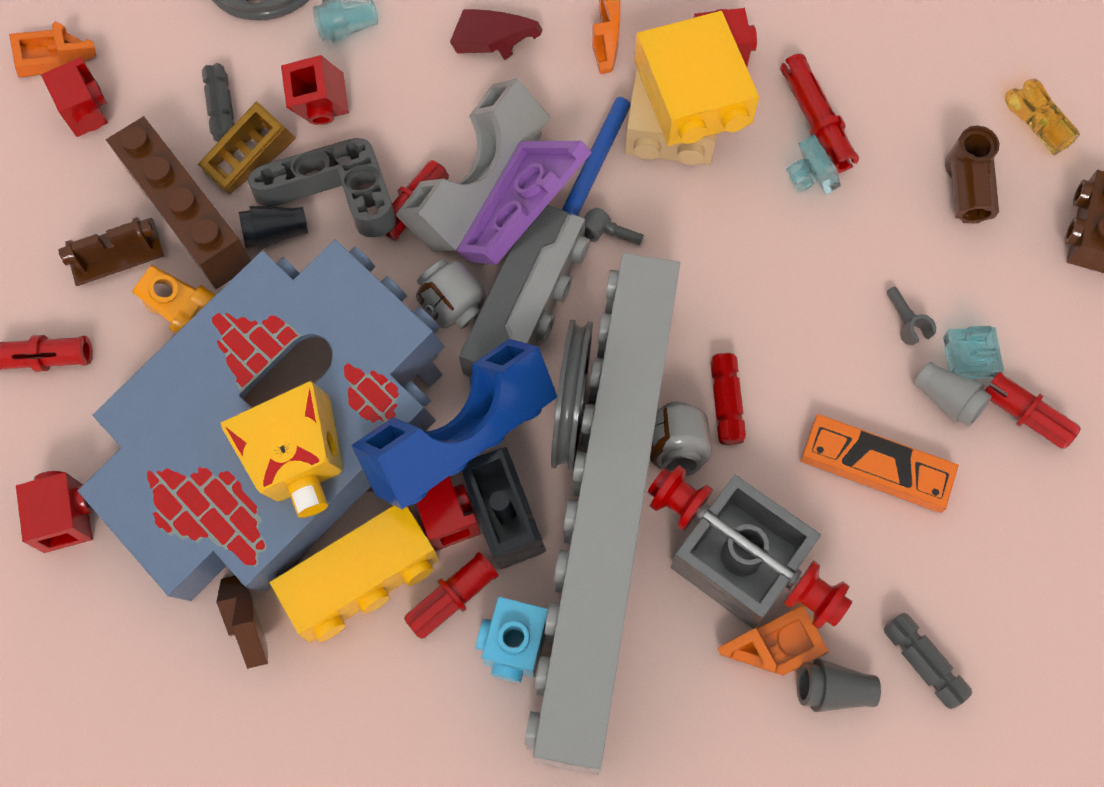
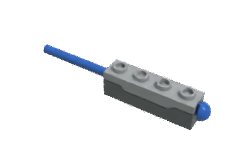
M623 97L615 99L590 150L592 153L586 159L562 210L547 205L511 247L459 354L462 372L470 377V386L472 385V363L506 340L512 339L535 346L539 340L544 342L547 340L555 320V315L551 314L557 301H565L573 279L569 275L574 263L581 264L588 251L590 239L585 237V218L578 215L630 109L631 104L627 99Z

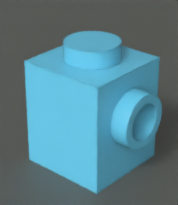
M498 596L492 620L483 619L476 642V649L483 651L481 658L484 664L492 667L490 675L515 683H521L523 675L535 678L545 638L548 609Z

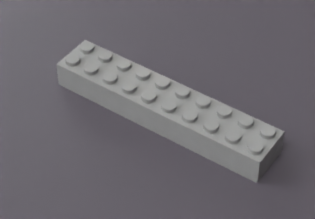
M622 253L619 271L610 270L606 308L605 313H602L598 334L597 358L594 357L591 371L589 404L586 403L581 429V433H583L581 449L587 450V452L577 451L573 472L574 486L572 495L579 496L578 501L568 500L564 521V543L570 544V550H559L555 570V592L562 593L560 603L550 602L545 626L546 643H551L553 646L551 657L540 656L535 681L536 695L543 696L541 713L530 711L525 736V745L527 749L534 750L533 759L536 764L599 775L601 771L680 269L679 261Z

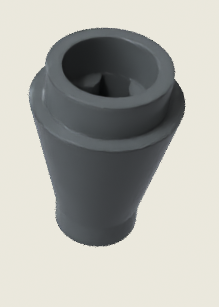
M817 658L813 663L804 662L800 666L797 677V696L801 705L810 706L814 712L863 706L876 707L881 697V684L876 675L864 674Z

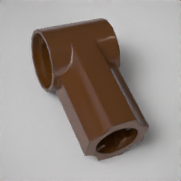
M979 125L970 126L965 129L945 158L946 172L952 178L955 218L961 219L963 223H980L984 220L994 219L999 213L994 157L999 151L1000 143L992 130Z

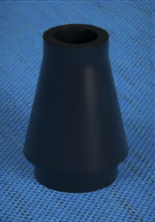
M249 206L248 211L238 212L246 248L257 246V249L261 250L291 237L308 233L303 207Z

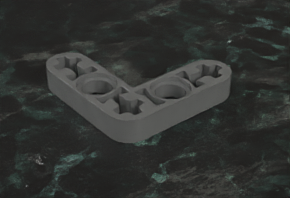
M362 138L344 140L264 164L253 170L248 177V184L256 202L262 206H277L343 186L353 220L361 235L365 237H379L390 232L396 224L393 205L372 145L369 141ZM322 169L318 173L305 176L311 170ZM374 183L373 186L367 189L354 190L362 184ZM376 206L378 213L369 216L367 208Z

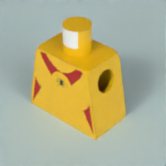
M309 381L220 423L253 484L262 495L275 501H282L291 497L299 518L316 515L328 507L320 483L339 475L343 471V463L329 395L316 384Z

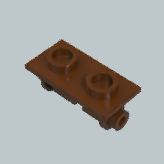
M136 217L132 219L133 222L106 230L105 234L99 236L94 234L74 242L72 240L65 241V247L59 248L58 251L64 265H70L75 285L80 286L164 257L153 218L140 221Z

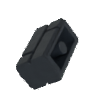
M507 447L496 449L467 462V466L462 470V474L492 558L499 569L510 567L546 552Z

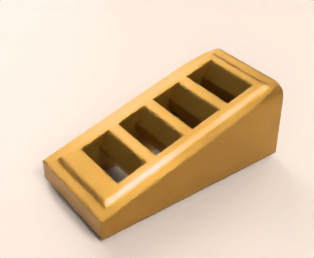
M256 101L197 165L222 189L231 194L248 180L253 170L272 161L296 137ZM267 128L269 132L263 137L259 132ZM250 139L258 143L253 149L245 144ZM238 149L246 156L241 162L232 155ZM224 160L234 169L229 175L218 166Z

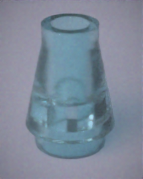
M322 0V5L313 7L316 28L322 41L331 39L334 43L369 26L378 25V15L373 0Z

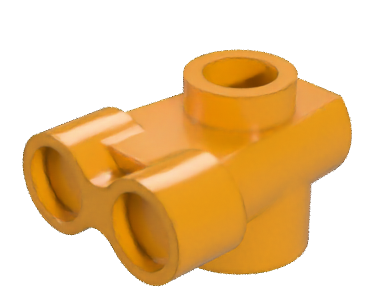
M154 265L148 268L132 290V293L142 300L144 306L150 312L161 315L171 323L169 330L175 334L215 296L214 293L201 284L196 289ZM156 284H166L172 288V294L168 297H159L154 292V286Z

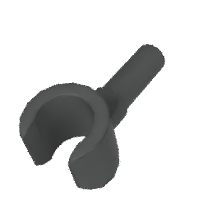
M600 208L589 210L584 217L585 237L589 238L591 242H597L604 232L638 245L642 242L643 234L611 222L610 216Z
M897 287L887 290L888 297L904 323L900 336L905 344L915 345L919 342V337L913 328L914 326L920 328L926 339H930L936 334V324L931 317L924 314L915 315Z

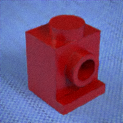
M82 57L41 74L58 112L76 137L90 131H95L108 123L100 107L107 104L106 99Z
M450 476L430 489L425 498L416 503L428 539L435 551L481 535L474 513L467 516L463 515L472 511L463 483L453 486Z

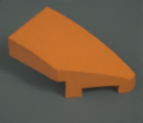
M599 0V13L602 22L592 25V48L600 74L612 72L616 62L619 45L620 0Z
M56 21L52 24L53 30L9 34L18 78L43 74L79 57L87 61L96 56L94 42L86 39L84 42L67 33L65 26Z
M803 605L717 648L722 656L782 676L800 668L804 662L809 663L829 653L816 627L812 625V620Z

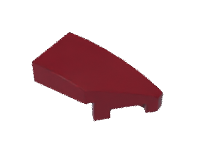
M463 9L450 43L457 53H493L498 50L502 58L506 60L513 55L512 48L514 45L526 37L536 39L543 30L538 21L519 15L491 10Z

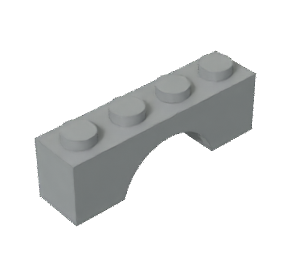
M518 78L492 84L469 115L477 140L476 157L469 173L458 183L446 179L420 181L395 215L431 251H455L458 249L520 141L540 140L542 136L541 130L550 116Z

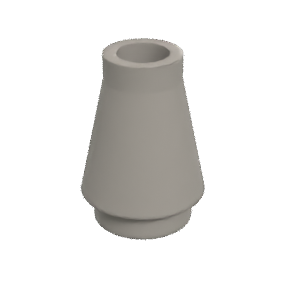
M929 362L921 370L914 381V385L921 389L954 424L960 421L967 427H970L976 421L992 398V395L983 390L984 384L938 367L932 362Z

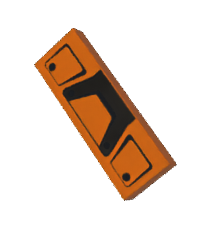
M817 414L813 421L800 462L938 513H942L947 507L959 466L956 463Z

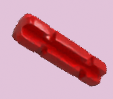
M733 353L715 354L710 364L712 378H714L713 392L716 419L720 421L719 426H717L718 439L722 445L741 444L746 437L745 421L741 419L744 413L740 378L736 377L737 372H739L737 357Z

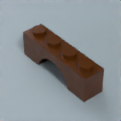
M145 116L105 139L144 195L153 203L215 289L232 280L251 262L239 238Z

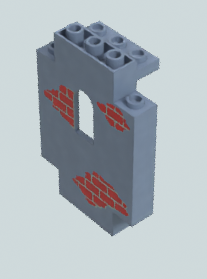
M334 239L301 273L284 257L275 263L262 250L92 415L121 448L77 491L167 596L192 601L226 566L245 587L266 593L271 588L269 582L287 572L371 487L351 445L392 417L416 426L423 431H426L436 421L425 409L431 400L412 380L418 375L430 388L443 375L433 363L438 357L437 354L445 347L435 334L440 326L420 306L412 312L402 302L407 295L388 276L380 282L371 273L376 266L356 246L348 252ZM317 337L326 340L332 350L331 365L315 384L329 395L343 471L339 475L320 483L328 507L316 515L299 518L291 497L282 501H275L262 495L256 489L220 423L251 409L252 407L243 397L299 342L307 338Z

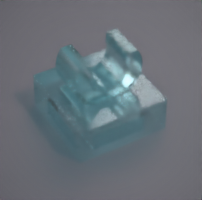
M813 134L800 142L798 145L803 160L793 163L786 169L790 176L789 179L797 192L806 191L816 182L825 195L840 187L837 169L816 136Z
M988 325L948 329L943 336L949 371L969 379L994 378L999 371H1004L996 327Z

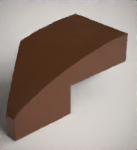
M235 575L222 578L216 603L228 635H235L247 669L268 664L267 641L249 590Z

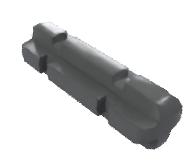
M215 63L214 65H205L203 67L202 78L203 83H206L204 92L207 114L210 116V133L213 135V139L219 142L235 123L232 122L234 116L230 90L227 89L229 85L227 73L223 65Z
M899 614L886 624L884 633L895 646L900 644L903 647L902 655L929 687L933 684L938 689L935 694L947 708L953 709L963 704L972 694L970 686L960 675L955 677L951 673L954 669L953 666L926 634L923 636L919 635L917 630L920 627L909 614Z

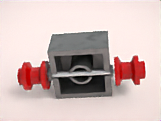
M680 465L673 472L664 468L658 474L647 492L654 497L650 507L658 511L667 506L679 515L677 527L682 531H685L693 520L697 523L696 527L676 552L670 567L753 629L764 618L783 589L786 587L790 590L793 585V589L783 602L784 605L791 608L799 603L803 604L814 612L812 625L818 629L826 622L833 627L840 622L853 602L845 596L850 586L844 581L834 586L829 585L819 577L820 564L815 561L809 565L801 577L802 571L798 569L820 538V533L736 474H734L711 506L706 502L713 489L708 485L698 490L684 481L686 469Z

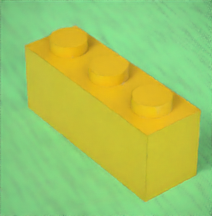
M393 505L269 583L297 633L309 643L316 639L318 642H324L339 634L346 627L344 621L362 610L363 614H367L383 606L390 599L388 593L405 582L407 586H412L424 580L433 572L432 565L440 560L408 507L402 510Z

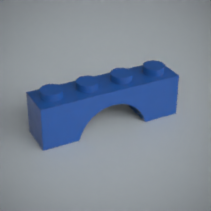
M508 339L472 363V385L468 399L458 415L443 427L432 431H423L416 426L392 417L351 446L375 495L402 510L409 505L416 504L425 498L430 489L445 478L461 472L467 466V462L487 448L501 443L507 433L524 421L537 417L543 407L557 398L539 347Z

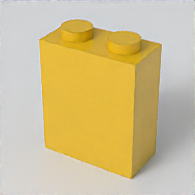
M722 11L636 33L634 62L668 146L679 143H695L705 136L724 131L736 132L747 125L753 124L759 95Z

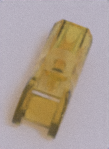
M1029 79L1024 83L1022 89L1012 88L1006 93L1005 101L1008 108L1031 128L1053 155L1070 147L1080 136V132L1055 105L1039 80Z

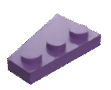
M520 141L456 252L468 262L497 265L591 155L590 149L582 141Z

